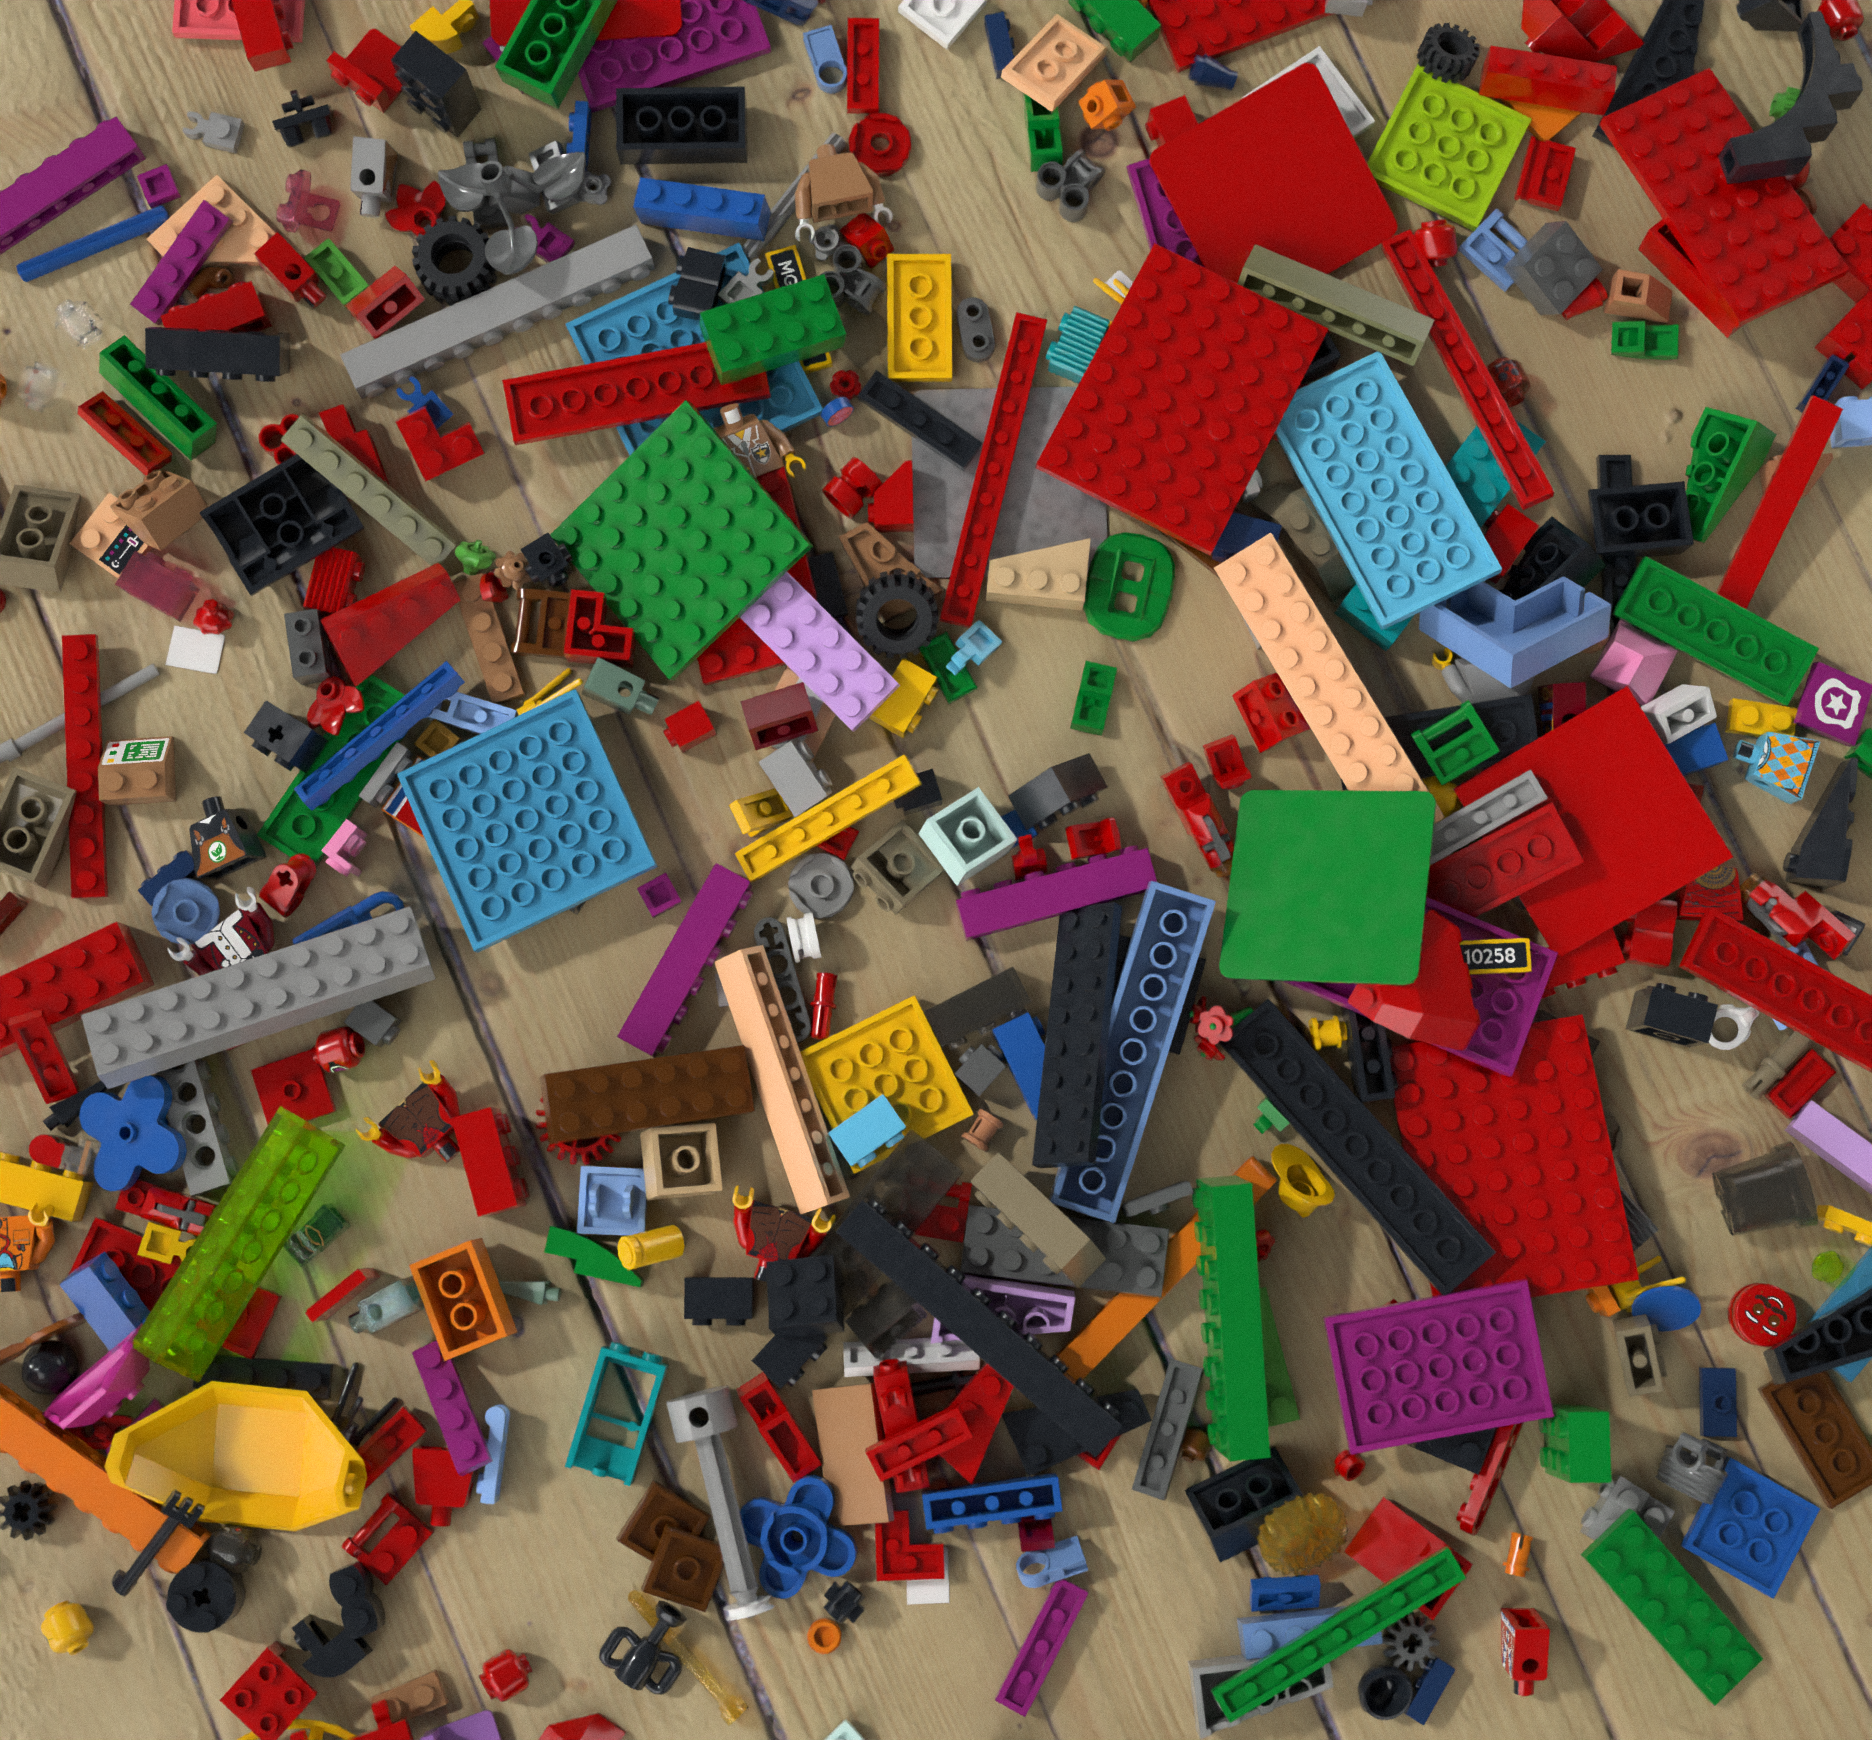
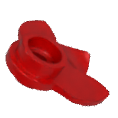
M434 180L426 186L423 192L409 185L400 184L396 195L398 208L387 211L385 217L391 227L397 231L413 232L415 236H418L419 233L425 235L426 232L421 227V223L424 220H430L432 227L437 225L435 220L441 218L440 214L446 205V198L440 184Z
M332 676L323 680L317 689L316 700L308 710L307 723L309 728L313 730L321 725L328 733L338 736L346 712L360 713L364 711V700L361 692L356 687L346 686L345 682L339 677Z

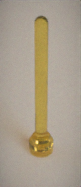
M630 1591L627 1597L628 1601L653 1629L659 1620L655 1609L639 1591ZM671 1628L668 1629L662 1640L720 1705L718 1707L721 1712L720 1717L730 1726L749 1706L740 1696L736 1698L734 1694L729 1695Z

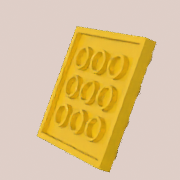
M915 995L800 1051L813 1091L832 1130L882 1094H884L906 1126V1129L902 1131L904 1135L902 1140L889 1149L883 1144L874 1151L877 1155L874 1160L862 1168L858 1164L851 1167L854 1174L974 1115Z

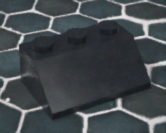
M1275 1446L1270 1448L1271 1458L1245 1460L1185 1489V1493L1220 1563L1311 1519L1304 1496Z

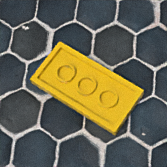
M887 254L888 378L893 382H952L951 254Z

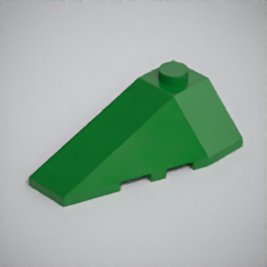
M1705 407L1691 437L1690 447L1693 448L1691 465H1687L1685 476L1688 477L1686 495L1693 540L1701 543L1706 542L1762 466L1777 434L1760 422Z

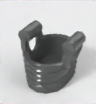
M1683 1432L1674 1446L1666 1445L1662 1462L1657 1470L1658 1474L1655 1477L1666 1485L1696 1500L1712 1505L1720 1488L1723 1487V1482L1729 1476L1722 1469L1724 1459L1727 1456V1449L1705 1438L1699 1440ZM1685 1447L1686 1449L1692 1452L1689 1453L1687 1451L1682 1450V1448ZM1706 1455L1717 1460L1713 1467L1705 1465Z

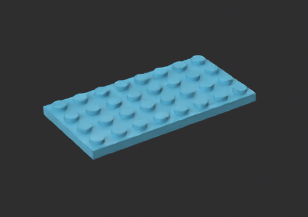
M1377 351L1297 390L1275 435L1381 630L1501 573V565L1381 352Z

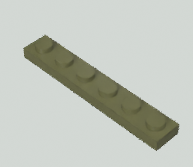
M304 413L299 416L282 437L281 441L431 566L436 563L441 564L458 544V542Z

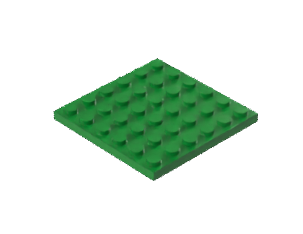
M687 400L550 534L558 546L562 543L565 545L573 558L571 562L594 590L605 594L607 598L606 604L623 625L634 629V638L669 680H675L813 547L810 541L694 405Z

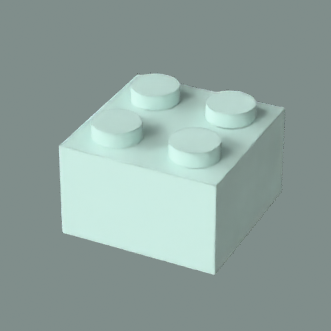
M979 787L928 818L919 832L923 841L956 886L1008 854L1018 840Z

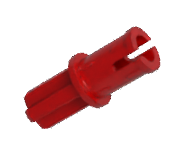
M819 972L816 975L814 1001L810 1003V1006L814 1007L810 1036L814 1039L825 1040L829 1037L832 1010L836 1009L837 1006L834 1004V996L838 975Z

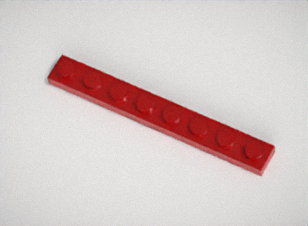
M96 634L62 635L67 787L77 791L69 820L71 898L108 897L105 803L99 800L98 766L103 753L99 638Z

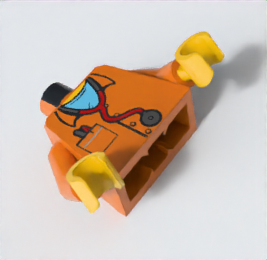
M35 1203L28 1215L0 1217V1292L21 1291V1270L38 1269L40 1263L45 1261L56 1241L53 1222L50 1219L54 1212L53 1205L48 1204L44 1209V1213H42L38 1209V1203Z

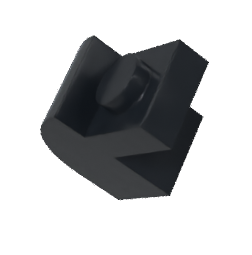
M310 1614L292 1627V1630L295 1632L294 1640L303 1651L307 1652L309 1650L312 1654L302 1666L310 1673L320 1677L342 1675L373 1651L363 1636L352 1639L345 1629L330 1641Z

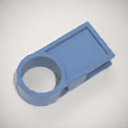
M832 25L803 33V41L818 87L829 94L842 91L847 83V68L844 64ZM828 67H835L842 71L843 78L836 84H828L821 80L820 73Z
M1077 1536L1055 1542V1548L1025 1552L1016 1562L1019 1579L1023 1585L1029 1588H1039L1043 1585L1088 1571ZM1041 1563L1045 1565V1568L1037 1574L1029 1575L1023 1573L1024 1569L1031 1564Z

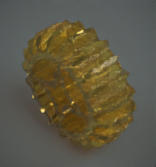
M1308 1493L1304 1498L1297 1495L1293 1501H1285V1505L1282 1507L1274 1508L1273 1515L1264 1517L1265 1524L1259 1527L1260 1534L1257 1536L1263 1559L1268 1562L1275 1572H1282L1284 1576L1290 1573L1298 1576L1302 1571L1310 1573L1312 1568L1317 1566L1321 1568V1564L1325 1561H1332V1555L1341 1552L1340 1546L1347 1542L1346 1536L1350 1531L1347 1527L1348 1522L1345 1519L1346 1516L1343 1510L1339 1508L1331 1497H1325L1322 1493L1316 1496Z

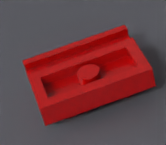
M1531 136L1514 200L1518 201L1521 199L1528 201V204L1559 211L1576 148L1548 140L1540 141L1536 137Z

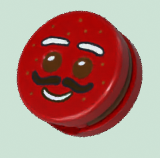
M1752 1283L1740 1288L1732 1296L1728 1306V1321L1733 1332L1744 1342L1770 1347L1792 1334L1796 1326L1797 1311L1793 1300L1783 1289L1771 1284Z

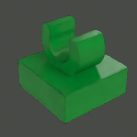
M1268 1097L1261 1100L1257 1108L1262 1114L1255 1120L1253 1125L1261 1134L1272 1125L1281 1132L1290 1122Z

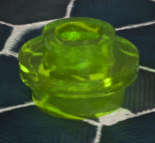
M1835 1251L1822 1252L1812 1262V1276L1816 1280L1826 1283H1832L1838 1279L1844 1269V1263L1841 1261L1840 1255Z

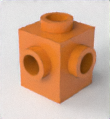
M1104 79L1101 82H1097L1087 89V94L1078 101L1083 111L1084 120L1090 125L1091 129H1106V131L1119 127L1123 123L1122 119L1137 108L1123 80Z

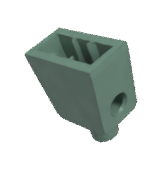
M597 657L582 691V695L627 715H630L633 707L652 715L659 700V697L642 690L645 680ZM625 687L629 689L631 695L623 697L618 693V689Z

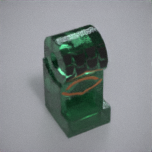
M332 1203L323 1204L314 1213L315 1215L283 1245L284 1249L300 1267L306 1265L320 1252L322 1253L351 1227L349 1222Z

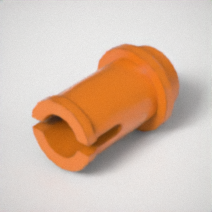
M1511 1532L1507 1562H1503V1565L1506 1566L1505 1573L1525 1578L1526 1571L1530 1572L1527 1564L1533 1537L1523 1535L1522 1546L1519 1549L1521 1534Z

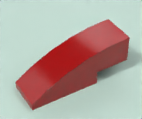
M344 404L319 412L327 433L390 485L372 436L367 429L356 432L351 415Z
M764 1372L736 1389L740 1401L793 1483L822 1465L799 1424Z

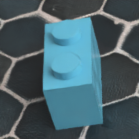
M882 1094L828 1132V1134L850 1166L858 1164L862 1168L877 1157L874 1151L883 1144L889 1149L904 1138L902 1131L906 1129V1126L884 1094Z

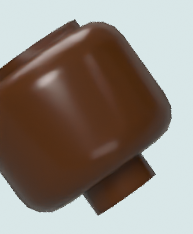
M1188 1426L1180 1451L1182 1452L1181 1458L1190 1463H1193L1194 1460L1204 1461L1213 1446L1209 1442L1208 1432L1197 1426Z

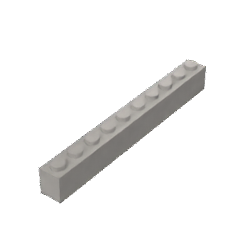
M634 225L340 354L361 398H373L381 395L385 388L396 383L402 385L410 382L409 378L411 376L415 377V375L426 370L428 372L438 370L444 366V362L455 357L457 359L465 358L471 355L474 349L482 345L491 346L497 344L507 334L514 331L516 333L524 332L530 329L533 323L541 319L550 320L556 318L566 308L573 305L575 307L583 306L589 303L592 297L600 293L609 294L615 292L625 282L632 279L633 281L642 280L649 276L650 271L655 270L653 259L637 225Z

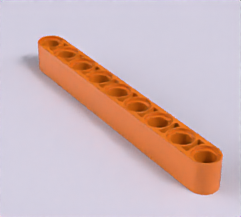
M1251 1156L1233 1174L1252 1183L1254 1204L1277 1181V1178L1254 1156ZM1198 1210L1168 1240L1162 1298L1196 1264L1197 1256L1201 1255L1200 1242L1196 1241L1194 1233V1223L1199 1221ZM1116 1293L1056 1354L1068 1365L1067 1373L1075 1380L1079 1377L1084 1379L1162 1298Z

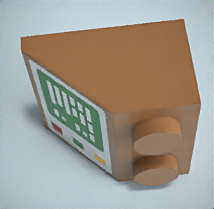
M174 737L107 740L98 766L99 800L110 806L176 802Z

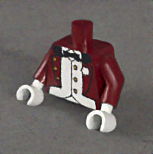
M247 887V892L251 899L243 901L236 893L235 902L239 909L191 946L194 950L190 951L185 939L176 938L184 946L183 951L175 953L168 948V952L174 960H183L185 965L201 976L272 952L271 949L275 944L274 924L262 905L256 903L255 890L252 887Z

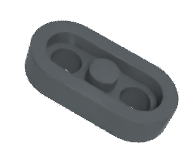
M975 297L966 298L958 305L956 315L963 352L973 362H985L991 358L995 348L989 310L981 299ZM969 309H976L978 315L971 317L967 314V311ZM976 339H981L985 342V345L976 347L973 342Z

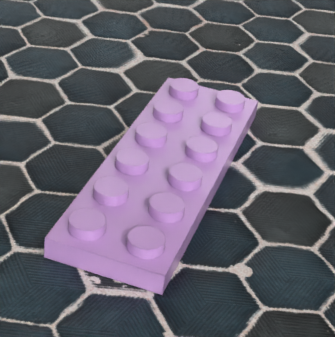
M788 572L740 616L853 732L900 687V684Z

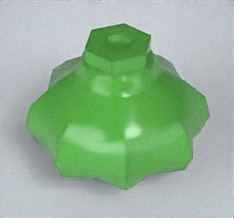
M476 540V542L462 541L455 549L456 557L463 564V572L468 575H477L479 570L490 567L496 558L495 553L490 551L487 546H483L481 540Z

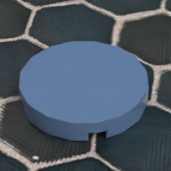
M182 878L173 880L160 889L154 898L151 913L154 924L163 937L173 943L180 944L176 938H183L187 944H194L218 925L220 906L218 898L211 887L200 880Z

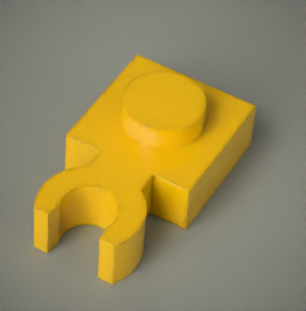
M148 1221L137 1255L171 1264L174 1255L180 1256V1259L185 1264L196 1265L198 1260L187 1255V1248L190 1246L202 1248L203 1242L195 1238L181 1241L179 1239L182 1231Z

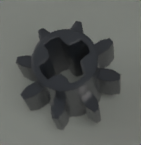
M846 1580L842 1586L834 1582L825 1592L824 1597L829 1601L824 1605V1609L840 1624H843L847 1618L854 1623L864 1612L865 1608L860 1603L865 1599V1596L849 1581Z

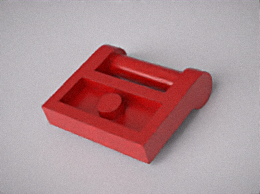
M906 1172L898 1220L904 1222L914 1232L913 1235L963 1243L972 1183L962 1182L960 1185L918 1178L916 1174ZM913 1190L959 1198L958 1208L913 1201Z
M390 1492L385 1494L381 1499L382 1504L353 1537H348L341 1545L349 1555L356 1558L386 1586L434 1533L427 1524ZM395 1513L400 1519L369 1553L363 1545L389 1515Z

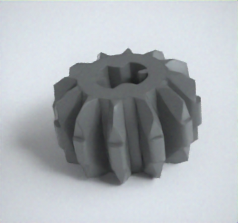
M1411 1612L1405 1616V1621L1401 1618L1396 1621L1394 1627L1390 1625L1385 1628L1390 1632V1635L1382 1636V1643L1389 1645L1383 1650V1654L1387 1658L1394 1656L1392 1664L1395 1667L1399 1668L1404 1663L1405 1669L1412 1672L1415 1661L1424 1669L1426 1668V1662L1423 1658L1426 1655L1430 1659L1436 1658V1654L1429 1648L1439 1646L1440 1644L1437 1638L1430 1637L1437 1629L1433 1624L1426 1625L1427 1617L1423 1614H1420L1415 1619L1414 1612ZM1411 1633L1416 1638V1642H1411L1410 1648H1408L1403 1643V1640L1409 1639Z

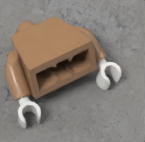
M821 145L816 151L818 158L809 161V172L801 176L795 191L796 218L800 222L795 231L796 239L800 242L799 230L801 228H808L811 232V241L814 238L815 231L812 225L809 224V218H812L813 223L871 212L873 206L875 210L872 212L871 217L880 224L877 216L881 212L885 215L887 224L890 223L893 215L891 210L883 206L885 198L878 175L864 163L858 162L853 153L836 154L834 145Z

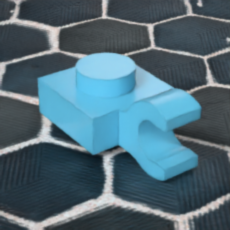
M978 620L958 638L955 644L960 650L952 656V661L946 665V668L954 675H957L971 659L979 666L999 648L1003 641L982 621Z

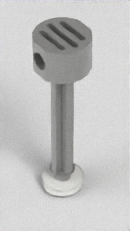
M729 1386L713 1387L671 1399L666 1404L675 1442L695 1441L731 1590L730 1594L737 1600V1602L723 1608V1610L729 1612L726 1620L752 1618L775 1606L769 1604V1598L772 1595H756L759 1584L756 1581L721 1436L722 1432L738 1426ZM702 1407L706 1409L709 1414V1420H700L695 1413V1408Z

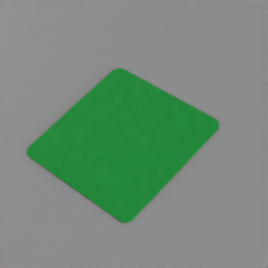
M1250 790L1243 794L1239 804L1219 963L1222 975L1229 979L1383 985H1409L1413 983L1419 975L1436 811L1434 796L1426 791Z

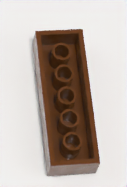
M744 1045L548 1073L540 1077L549 1145L648 1130L650 1128L739 1116L755 1111Z

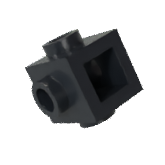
M549 532L520 549L529 562L524 568L534 584L541 581L546 589L551 586L556 588L564 584L569 579V575L573 573L568 564L573 560L572 556L563 543L559 546L556 545Z

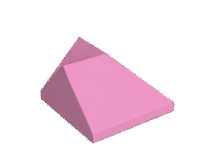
M1619 620L1589 677L1615 691L1628 686L1637 702L1643 706L1653 700L1678 650Z

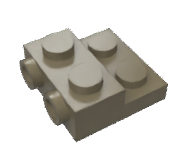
M903 819L857 857L851 866L854 870L853 877L861 887L866 888L869 886L877 895L875 900L878 906L887 912L891 910L895 915L945 871L929 847Z

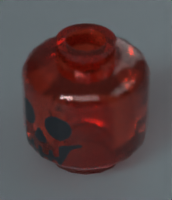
M1501 357L1491 362L1487 369L1507 406L1514 407L1522 403L1531 384L1521 362L1516 359H1509L1508 357Z

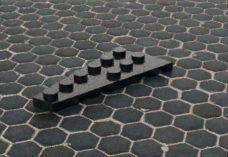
M1704 0L1662 1L1642 39L1644 44L1637 48L1605 115L1602 117L1694 75L1695 69L1693 68L1695 55L1698 50L1697 39L1699 25L1702 21ZM1601 117L1592 137L1614 147L1599 125L1602 120Z

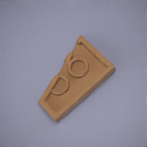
M868 522L838 537L864 587L868 586V581L871 578H880V573L887 571L888 575L894 574V570H901V574L907 575L909 571L915 573L916 579L919 580L920 577L924 579L927 587H931L934 597L942 593V590L934 582L932 583L912 562L910 563ZM894 599L883 604L878 612L884 623H887L915 607L908 601Z

